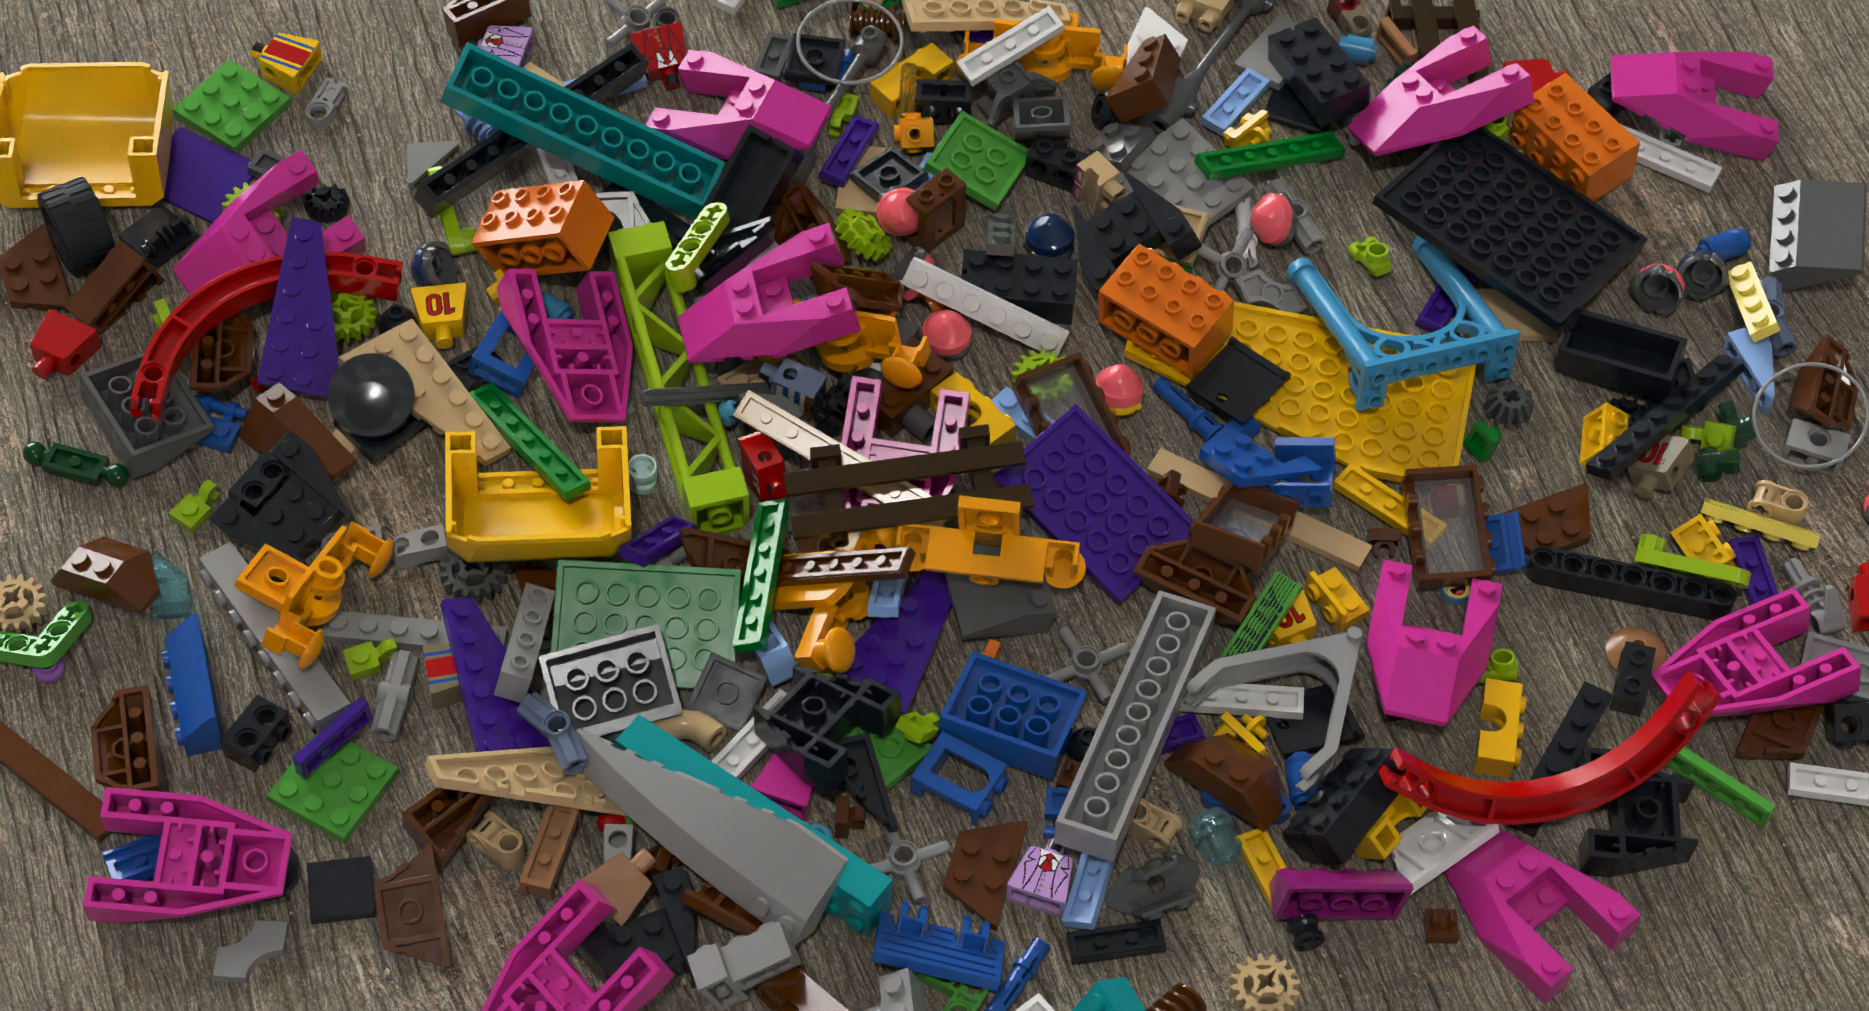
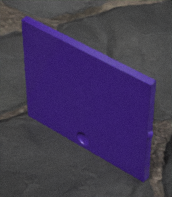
M179 127L172 135L165 194L161 200L212 224L223 211L222 202H226L225 195H234V187L241 190L244 188L243 183L246 182L249 185L255 178L248 174L247 166L252 160Z

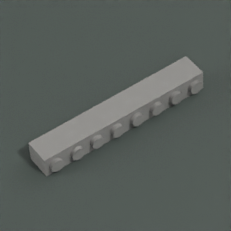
M231 541L200 557L202 570L199 572V575L207 588L212 586L215 590L213 592L214 597L220 607L226 606L228 608V616L236 628L241 626L244 630L242 634L250 648L254 646L257 648V655L265 668L270 666L273 670L272 676L280 689L286 688L288 691L287 697L295 710L300 708L303 712L302 718L309 730L315 729L319 734L351 705L346 696L318 658L308 668L298 670L299 657L286 650L280 656L261 646L266 629L268 627L274 629L281 612L234 588L236 579L247 567L248 563Z

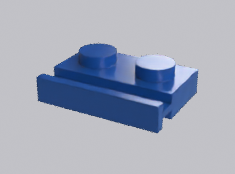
M1518 510L1510 514L1501 513L1488 516V519L1485 520L1486 530H1490L1492 535V547L1489 548L1490 558L1494 557L1495 575L1512 573L1514 570L1519 569L1528 570Z
M149 835L102 852L111 878L144 881L154 877L162 836Z

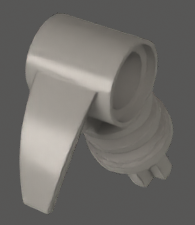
M1791 558L1784 563V569L1794 584L1793 587L1810 606L1809 631L1826 636L1844 630L1847 622L1836 588L1832 585H1827L1824 592L1823 588L1820 587L1818 577L1809 576L1799 559Z

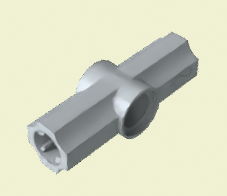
M1278 178L1270 181L1263 188L1262 194L1285 192L1289 196L1299 220L1298 224L1294 226L1297 233L1293 238L1305 254L1313 255L1318 253L1326 245V238L1309 216L1307 203L1296 198L1284 180Z
M399 650V652L392 654L385 681H381L378 687L376 697L377 709L370 732L371 736L380 742L391 743V741L398 739L404 714L410 711L412 705L413 683L419 665V658L410 651Z

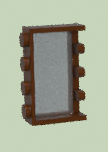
M1080 352L1018 375L1012 390L1036 438L1076 403L1130 456V442L1126 436L1121 434L1118 428L1117 417L1112 410H1109L1105 402L1104 391L1101 386L1096 384L1092 376L1091 365L1087 360L1084 361Z
M1477 465L1406 469L1401 485L1416 592L1429 588L1471 586L1472 578L1490 581L1492 576L1496 574V563L1494 557L1490 558L1489 548L1492 547L1491 531L1486 530L1485 520L1488 519L1487 503L1482 502L1481 493L1484 492V480L1482 475H1478Z
M1229 482L1226 487H1221L1217 498L1213 497L1208 508L1202 509L1199 519L1192 521L1188 536L1192 537L1189 549L1192 550L1195 546L1198 547L1197 550L1247 568L1250 567L1254 575L1257 576L1291 533L1300 502L1257 486L1238 488L1232 482Z

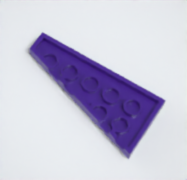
M292 216L256 385L271 388L279 382L292 393L328 400L330 380L340 365L338 364V350L321 223Z
M925 571L904 592L899 616L886 619L878 618L855 642L856 653L852 666L846 672L839 673L848 675V680L863 682L864 678L875 680L900 692L901 715L908 714L910 704L915 698L918 685L925 674L938 643L941 630L945 626L952 607L943 572Z
M472 597L443 599L440 608L475 752L550 747L548 739L518 715L517 708L520 705L519 702L494 695L506 650ZM530 687L528 689L527 694H533Z

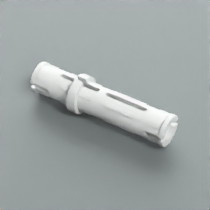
M1251 196L1245 199V202L1242 201L1235 207L1238 234L1235 242H1237L1244 227L1253 230L1250 225L1252 212ZM1253 234L1243 253L1244 258L1249 261V268H1253L1258 264L1256 256L1258 239L1256 234Z

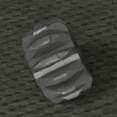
M1511 379L1508 385L1499 381L1496 387L1491 386L1488 390L1487 398H1485L1484 409L1487 410V419H1495V426L1502 423L1505 424L1506 429L1511 425L1519 429L1523 422L1527 423L1530 420L1535 403L1532 399V391L1524 390L1523 383L1518 386L1514 385Z

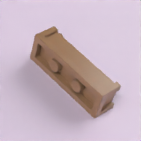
M548 804L519 880L521 894L528 895V893L544 896L546 900L552 901L554 896L553 888L576 825L580 826L582 821L580 809Z

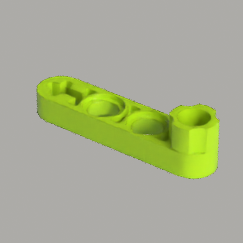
M442 166L427 168L428 177L441 169ZM453 205L440 213L439 218L451 255L457 256L477 251L471 244L476 233L475 228L472 226L460 229Z
M716 202L707 205L666 261L665 265L675 292L685 293L696 287L697 281L694 272L730 221L727 206L724 203Z
M1641 534L1633 562L1635 565L1723 582L1734 588L1748 589L1751 572L1734 566L1664 552L1667 543L1666 539L1653 534Z

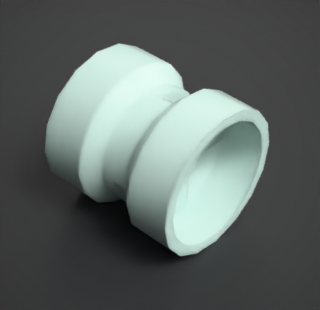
M646 454L633 456L628 462L629 488L635 494H650L658 485L656 461Z

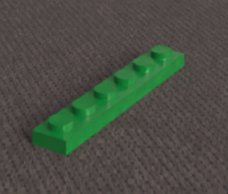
M1331 131L1197 153L1194 163L1207 180L1343 158L1346 148Z
M493 382L469 392L504 439L565 501L591 490L590 480Z
M785 498L761 502L757 506L732 644L737 653L765 649L790 509V505Z

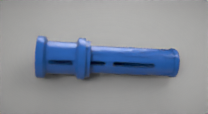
M1161 376L1154 382L1152 390L1187 421L1188 428L1191 431L1198 432L1205 439V444L1225 426L1218 424L1211 418L1210 412L1207 409L1196 406L1165 376Z

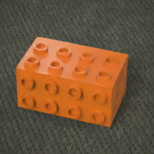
M1567 73L1534 92L1533 103L1514 111L1509 137L1512 144L1516 148L1523 150L1530 159L1592 201H1596L1633 177L1640 142Z
M584 180L498 190L492 196L471 244L495 271L501 269L504 274L508 268L535 269L537 276L587 271L592 268L614 216Z
M1141 244L1135 247L1099 290V323L1192 379L1232 332L1234 299L1228 293L1222 290L1218 291L1208 285L1203 278L1191 275L1179 264L1164 259L1154 249L1146 248Z

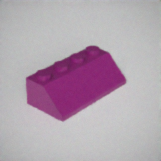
M1283 868L1275 871L1269 883L1274 919H1293L1301 914L1313 913L1320 920H1397L1413 891V884L1400 871H1388L1383 868L1372 871H1357L1354 868H1346L1341 871L1326 870L1324 868L1312 870Z

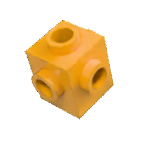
M913 112L904 113L905 118H898V125H894V142H899L901 148H906V153L923 152L922 147H934V124L932 117H921V113ZM912 129L918 130L915 136H909Z

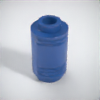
M1734 228L1701 239L1696 250H1708L1718 253L1722 260L1726 261L1746 254L1747 250L1751 247V241L1744 229Z
M1305 751L1294 752L1285 761L1290 802L1298 811H1301L1306 805L1309 796L1320 788L1318 783L1308 793H1304L1295 786L1304 779L1301 777L1300 769L1313 757V755Z

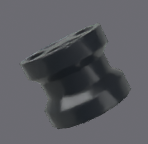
M1301 914L1287 923L1288 931L1294 935L1293 945L1297 951H1309L1325 942L1323 932L1318 929L1319 920L1316 914Z

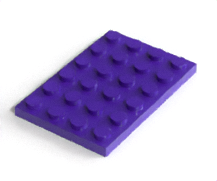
M1076 403L1024 448L1026 465L1001 468L992 478L1000 488L1031 484L1034 508L1022 510L1051 539L1080 542L1079 553L1085 560V573L1117 605L1122 603L1143 583L1133 571L1147 546H1158L1168 542L1192 538L1188 536V532L1193 519Z

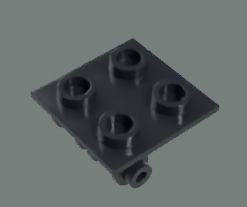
M159 204L121 232L118 237L156 268L198 237L199 234L188 226L191 224V220L187 215L176 216L163 204Z
M857 366L849 374L843 372L837 383L829 388L824 397L827 402L824 407L821 406L812 420L816 422L815 429L824 431L823 433L831 438L839 435L845 423L850 388L847 387L858 368Z

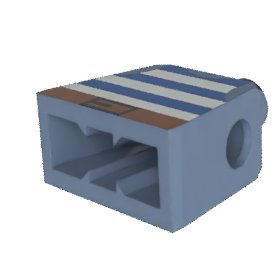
M788 358L784 359L779 368L768 362H765L758 377L771 384L770 394L784 395L792 403L798 404L804 413V419L811 422L824 401L827 375Z

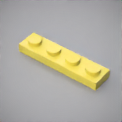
M1749 261L1745 264L1737 265L1728 271L1729 285L1753 342L1755 343L1781 331L1752 262Z
M1706 497L1701 507L1700 513L1706 514L1705 519L1707 520L1712 519L1715 523H1722L1723 520L1735 523L1734 528L1750 533L1752 529L1763 532L1762 536L1767 539L1779 542L1783 538L1792 541V546L1808 551L1810 547L1817 549L1820 540V533Z

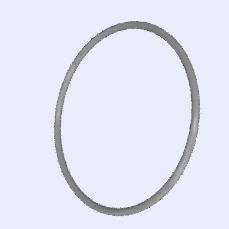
M832 0L818 6L804 18L797 32L796 47L803 64L816 76L836 84L858 85L882 77L896 65L903 51L904 36L898 20L881 5L868 0ZM843 2L868 4L883 11L895 23L900 36L899 50L894 61L884 71L873 77L856 81L833 79L812 68L803 56L800 38L807 21L816 12L833 4Z
M1819 362L1799 363L1775 373L1761 387L1752 408L1753 430L1765 451L1781 463L1801 469L1825 468L1846 459L1862 443L1869 427V402L1860 384L1844 370ZM1822 367L1836 371L1849 379L1859 390L1863 398L1866 418L1862 434L1848 452L1835 460L1815 465L1790 462L1775 454L1760 436L1756 421L1760 397L1772 381L1793 369Z

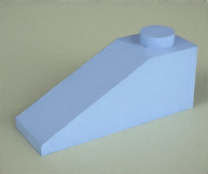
M1747 327L1727 334L1722 351L1731 358L1744 361V372L1739 375V378L1755 401L1761 387L1774 375L1772 344L1769 336L1754 343ZM1774 381L1765 389L1758 403V407L1763 415L1769 413L1775 397Z
M770 618L765 649L754 650L752 653L773 687L779 683L787 682L793 677L792 668L796 663L788 644Z

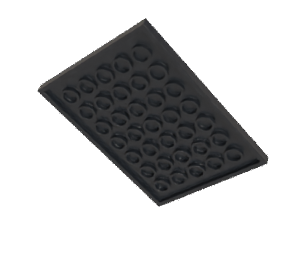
M1483 126L1462 136L1435 142L1377 193L1372 202L1376 207L1555 331H1558L1645 246L1648 240L1647 237Z

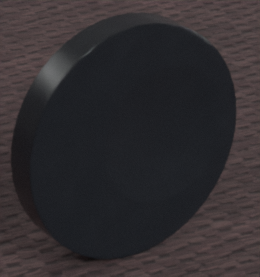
M366 353L348 359L335 371L328 387V403L335 421L346 432L359 438L379 439L395 433L407 422L414 408L415 391L410 375L399 362L382 354Z

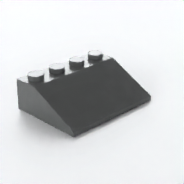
M1801 179L1774 186L1769 273L1772 277H1777L1779 282H1782V292L1864 273L1867 185L1865 183Z
M145 351L80 374L82 400L133 479L162 468L214 430L213 423L178 370L170 386L161 421L152 420V406H149L150 400L144 398L140 404V410L143 411L142 417L138 418L130 415V397Z
M1021 514V536L1034 537L1027 514ZM974 543L973 554L1000 557L1001 546H987ZM1045 573L1043 584L999 579V583L992 586L975 584L969 580V575L943 574L961 639L1048 633L1056 610Z
M659 623L538 656L550 703L557 710H562L569 715L575 731L580 728L600 737L625 730L638 714L650 722L683 714Z

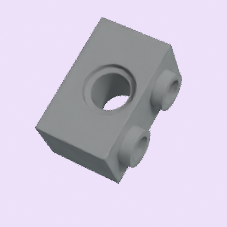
M1793 418L1781 458L1805 465L1826 463L1839 458L1847 452L1851 435L1836 429L1819 426L1809 421ZM1844 460L1825 468L1807 470L1837 478Z
M717 943L701 946L695 953L687 956L698 991L719 1011L749 999L747 991H742L732 982L722 951Z

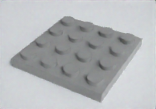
M1181 118L1156 136L1125 171L1118 170L1120 172L1119 183L1126 188L1123 197L1133 192L1124 176L1128 172L1173 205L1209 213L1211 219L1208 227L1254 194L1255 189L1243 175L1207 180L1194 163L1197 153L1215 151L1216 149L1184 118Z

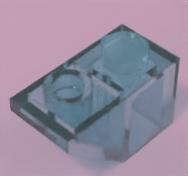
M152 552L157 583L160 588V594L148 607L151 608L154 620L188 618L191 615L192 591L188 576L160 553Z

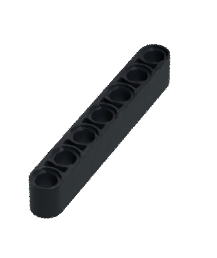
M1546 546L1537 547L1532 551L1527 566L1528 570H1526L1527 578L1537 585L1712 621L1731 614L1737 598L1735 589L1723 582Z

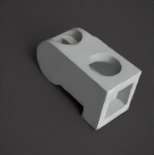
M443 524L410 531L393 539L395 565L399 568H413L421 563L440 560V563L446 562L445 554H451V550L447 547L446 530Z
M605 824L604 863L619 852H622L629 860L633 858L635 840L633 824Z

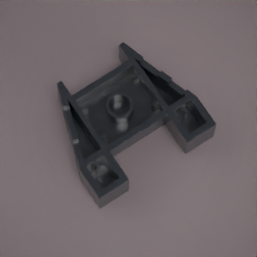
M1128 172L1124 176L1133 192L1085 221L1077 206L1072 207L1083 271L1098 295L1101 287L1138 244L1154 249L1166 241L1178 261L1202 247L1201 242L1181 210Z
M290 429L270 452L293 473V476L255 517L250 515L229 496L209 519L238 546L258 553L266 543L309 567L304 559L343 516L349 522L353 521L357 524L358 522L328 472L322 458L310 445Z
M794 665L792 668L793 689L771 711L758 705L754 706V732L804 782L831 794L848 776V749L834 743V741L851 723L884 738L896 725L901 716V693L875 680L864 678L863 682L848 680V675L837 673L835 677L817 674V669Z
M1584 747L1576 762L1575 769L1598 759L1613 749ZM1658 771L1642 784L1612 800V830L1587 829L1579 845L1580 871L1586 875L1614 877L1689 862L1699 841L1698 839L1681 838L1679 803L1686 802L1695 785V781L1674 772L1669 775Z
M683 866L652 875L653 892L660 910L627 920L623 925L618 923L603 928L601 922L574 950V953L584 960L590 967L593 975L600 979L603 984L639 947L655 952L675 974L673 978L686 974L691 989L695 988L696 983L687 956L695 953L694 909L680 902L684 892L687 889L692 890Z

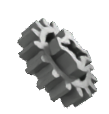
M446 553V562L440 563L441 584H444L446 593L452 592L453 598H459L460 596L464 598L472 597L475 598L477 603H480L481 597L485 596L490 600L492 598L491 591L500 592V583L506 581L504 561L468 563L456 554ZM489 565H490V566L492 567V569H493L492 574L489 573V568H488ZM454 571L457 573V580L453 577Z

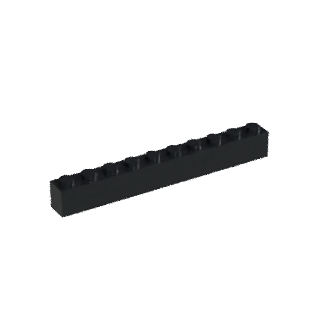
M631 42L566 85L565 88L603 105L642 79L649 62ZM498 130L418 184L414 199L428 216L433 219L538 147Z

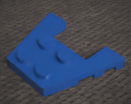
M1253 417L1243 426L1232 419L1201 447L1199 459L1238 488L1270 485V482H1274L1275 479L1299 482V478L1302 476H1310L1311 480H1317L1321 478L1323 471L1322 467L1305 455L1282 463L1272 456L1270 451L1254 443L1250 437L1259 434L1261 423Z

